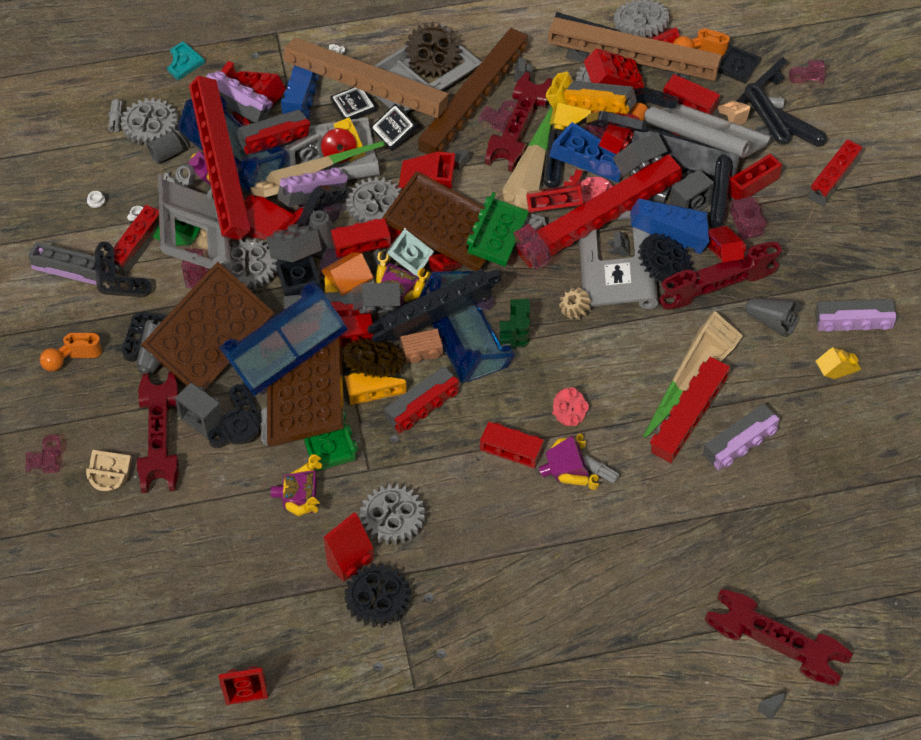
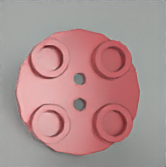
M587 177V179L581 182L584 203L613 187L612 184L601 177Z
M574 387L565 388L556 394L552 414L564 426H577L583 421L589 405Z

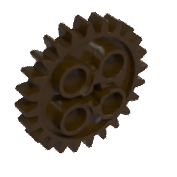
M433 22L430 27L425 23L423 28L418 25L417 30L413 29V35L409 34V40L405 43V45L409 46L404 50L408 52L405 58H411L408 64H414L412 70L418 68L419 75L425 72V77L429 73L432 78H434L435 74L440 78L442 72L443 74L448 73V70H453V66H456L458 63L456 60L460 56L457 53L461 49L456 47L460 43L454 42L457 36H451L452 30L447 32V26L442 29L440 28V23L437 27L434 26ZM427 37L430 39V42L426 43L422 38ZM439 42L446 43L447 47H441ZM424 53L426 58L422 59L418 54ZM435 58H441L443 63H437Z
M358 338V342L352 340V343H347V346H344L342 355L343 363H346V367H351V371L357 370V374L364 373L365 377L369 374L372 378L375 375H378L380 378H382V375H385L389 378L390 374L395 376L396 372L400 373L401 369L403 370L405 357H403L404 353L401 352V349H396V345L390 346V342L383 343V341L375 343L368 338H365V341Z

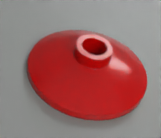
M334 128L328 131L321 141V150L324 157L357 147L353 134L343 128ZM338 144L343 145L341 150H337ZM352 157L337 162V164L345 163L349 161Z

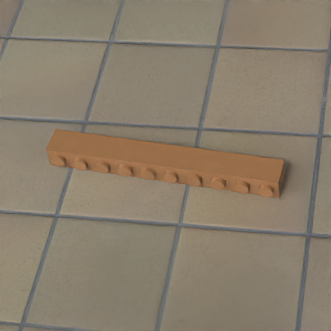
M556 17L553 19L548 36V43L589 53L598 48L623 57L632 58L638 64L713 81L716 79L722 56L717 53Z
M296 37L284 48V62L435 118H438L447 109L449 93Z

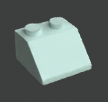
M404 229L390 246L387 254L418 276V270L425 266L434 251Z

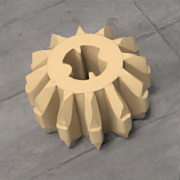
M571 287L569 293L564 291L565 296L560 297L562 302L559 304V307L562 309V313L569 319L573 320L575 317L580 320L581 315L586 316V310H591L589 304L592 302L589 294L579 287L576 290Z

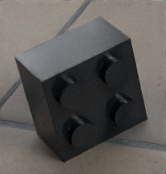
M312 254L295 262L283 260L275 262L283 296L322 293L321 283Z

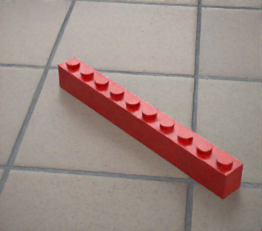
M198 75L189 85L221 235L241 240L250 231V225L217 81Z
M669 154L664 156L662 159L517 242L518 255L529 268L540 264L544 259L555 255L565 247H569L580 238L586 237L593 230L601 228L604 224L615 220L624 212L632 210L638 199L648 200L672 184L679 182L682 179L681 167Z

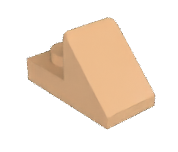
M730 101L718 106L719 113L728 116L730 122L742 125L747 121L750 105Z

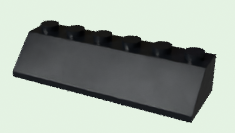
M647 128L646 132L634 131L631 143L658 132L667 149V152L662 157L669 154L681 167L682 179H685L688 174L694 173L699 169L714 182L716 161L720 155H726L731 160L730 178L737 174L739 156L698 141Z

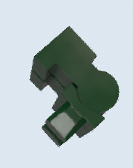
M529 298L510 300L509 320L499 321L500 344H510L511 349L526 347L529 344Z

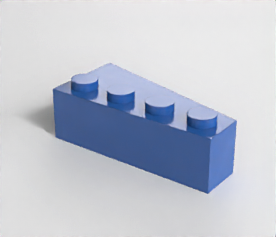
M294 65L291 80L289 79L288 89H285L284 92L285 98L281 100L282 114L300 109L309 120V107L313 106L312 95L316 93L315 83L319 81V74Z
M571 122L553 142L549 157L617 183L623 177L613 159L616 154L600 147L601 139L577 124Z
M638 199L630 211L632 227L652 235L654 233L658 235L663 233L665 238L669 235L671 240L676 239V242L682 244L683 248L690 247L695 249L694 252L701 254L709 243L707 212Z

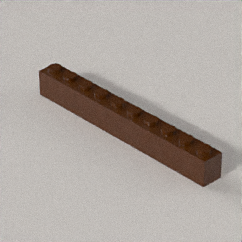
M510 27L448 102L447 109L438 118H435L418 138L419 151L425 154L445 152L447 145L454 141L456 134L463 130L466 122L472 119L478 108H481L487 96L489 97L492 94L493 89L501 83L505 74L507 75L510 72L511 67L514 63H517L518 58L523 52L525 53L528 50V35Z

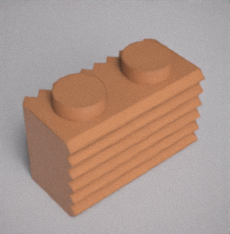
M437 328L400 336L401 348L407 364L409 362L418 363L428 358L436 359L443 355V346Z

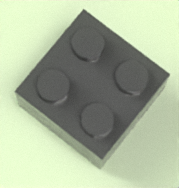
M658 132L631 143L615 155L613 159L622 176L628 174L632 176L639 172L640 169L651 165L652 162L654 163L662 159V155L667 152V149Z
M699 169L694 173L688 174L685 179L676 182L672 186L670 205L697 211L704 210L711 204L714 182Z
M292 224L288 226V229L274 231L273 235L266 237L270 256L273 259L295 262L322 250L318 230L309 228V226Z
M362 283L352 288L353 311H359L360 314H369L378 310L379 314H384L400 306L399 283Z
M190 383L175 397L180 419L208 439V434L211 430L220 427L223 418L220 408L221 404L217 398L206 394L202 387H197Z

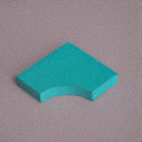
M182 41L170 49L173 61L167 67V70L179 81L205 64V60Z

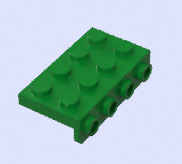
M492 192L490 197H486L485 209H481L479 213V222L476 221L473 226L472 232L474 234H470L466 244L469 245L467 253L506 267L529 211L495 199L496 193Z
M345 411L344 429L303 439L308 456L316 454L321 457L318 462L322 464V467L320 469L314 468V471H320L356 460L355 452H358L355 440L352 441L350 438L352 436L350 425L345 424V420H347Z

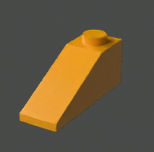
M352 373L344 376L350 405L407 393L405 379L388 378L386 376L380 378L378 375L372 378L369 374L365 377L364 373Z

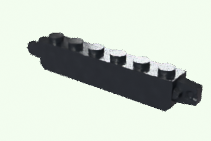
M482 269L378 317L379 321L369 325L367 331L370 334L375 333L372 336V341L375 343L387 338L389 341H396L400 339V336L413 333L489 297L492 293L491 288L502 281L501 275L497 269L488 273H483Z

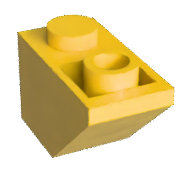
M834 347L816 360L823 375L832 379L861 370L858 364L859 359L855 354Z

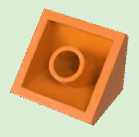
M352 252L321 270L341 296L351 292L352 288L373 279L362 253Z

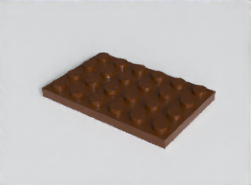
M416 171L382 218H385L386 223L401 232L406 229L425 245L474 271L480 270L487 261L467 253L469 245L466 244L469 235L474 234L472 229L475 222L480 220L478 216L481 209H485V207Z
M217 261L145 339L141 346L185 386L192 383L205 390L274 312Z
M339 335L267 353V443L269 447L344 429L342 344Z

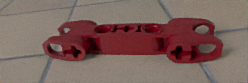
M525 72L517 81L512 99L518 100L502 136L492 134L485 156L486 165L490 166L495 159L505 158L509 161L508 171H514L527 148V144L521 142L537 106L547 108L549 104L546 93L552 86V78H547L543 84L535 85L530 82L531 73Z
M777 242L762 243L749 248L748 253L744 255V259L721 262L697 272L692 270L678 272L661 283L664 294L660 297L659 303L663 309L667 310L690 305L694 297L719 290L745 279L752 282L763 279L775 273L779 268L776 258L782 253V248ZM772 247L777 252L768 254L767 249ZM771 263L774 265V267L767 268V265ZM668 283L675 284L672 289L666 287ZM671 297L675 300L672 304L664 302L665 299Z
M170 371L166 382L161 385H153L150 383L148 373H143L138 389L139 407L149 408L148 457H137V472L142 493H148L150 483L157 478L165 479L168 483L169 491H175L179 477L178 455H168L169 406H177L175 397L179 394L176 377Z
M720 589L717 599L728 607L730 611L726 614L708 611L705 621L721 635L738 641L742 634L801 662L802 665L799 671L804 676L816 682L838 686L841 676L829 667L828 662L835 660L849 663L853 656L850 650L825 634H817L815 640H812L755 612L758 605L753 599L741 593ZM755 626H761L763 630H759ZM793 645H799L801 649L795 648Z

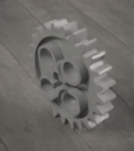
M631 0V3L625 2V6L620 5V9H616V13H614L616 29H619L620 32L646 37L648 35L652 37L653 33L658 35V31L663 32V28H667V24H669L668 9L664 8V4L660 5V1L654 3V0H638L636 2Z
M152 97L151 101H148L147 98H145L144 102L138 100V104L132 103V108L127 107V112H123L124 117H121L123 134L126 135L127 139H131L132 143L137 141L138 145L144 142L145 146H147L149 142L176 130V126H178L176 109H173L172 104L168 105L167 101L162 103L161 98L157 101L154 100V97Z
M369 177L368 182L362 179L361 185L355 183V188L351 187V193L347 196L346 205L349 216H353L354 221L359 220V223L367 222V220L382 219L402 189L397 188V183L392 185V180L385 182L384 177L381 181H378V177H375L374 181Z
M249 238L246 239V242L239 240V244L233 241V246L230 247L231 267L228 271L241 283H246L248 289L253 287L256 290V285L264 287L263 282L270 283L269 278H274V273L277 272L275 262L278 261L271 258L268 244L264 245L263 240L257 243L256 238L252 242L249 241ZM247 252H249V260H250V261H249V276H248V277H247V271H246V268H247L246 253H247Z
M388 484L387 489L380 486L379 492L373 489V496L367 494L368 501H362L363 507H360V521H362L361 523L365 528L366 534L371 533L372 540L378 537V543H381L383 539L386 540V545L390 541L397 545V540L405 543V537L412 540V533L418 535V528L423 527L422 522L425 521L423 501H419V495H414L413 489L407 492L406 486L402 489H399L398 484H396L395 488H391V485ZM393 525L398 526V527H396V528H390V526H393Z

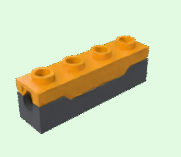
M573 81L563 93L567 105L596 111L627 114L637 102L633 87Z

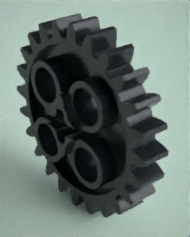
M657 233L654 235L650 234L639 245L638 253L640 256L638 259L643 261L640 265L646 267L644 272H649L650 278L655 277V282L661 281L662 283L666 278L678 272L694 270L691 267L693 262L688 260L691 256L685 254L687 249L682 250V244L677 245L676 239L672 241L669 235L665 238L663 233L660 236ZM673 283L667 284L668 288H670L672 285L674 287L675 285Z
M373 564L372 569L365 566V572L358 569V577L351 575L352 582L347 581L348 588L345 589L346 596L344 598L345 603H347V610H351V617L356 616L357 622L364 619V626L372 622V628L375 627L376 623H379L381 628H383L384 622L391 625V619L398 622V614L405 616L404 609H409L408 602H411V588H408L409 581H405V575L399 576V569L392 572L391 565L384 569V564H381L380 568ZM370 582L377 583L375 585H369ZM391 588L396 589L394 592L387 591ZM362 599H368V600H369V601L364 602V603H363V602H360V600H362ZM381 606H387V607H388V608H386V609H379V607H381Z

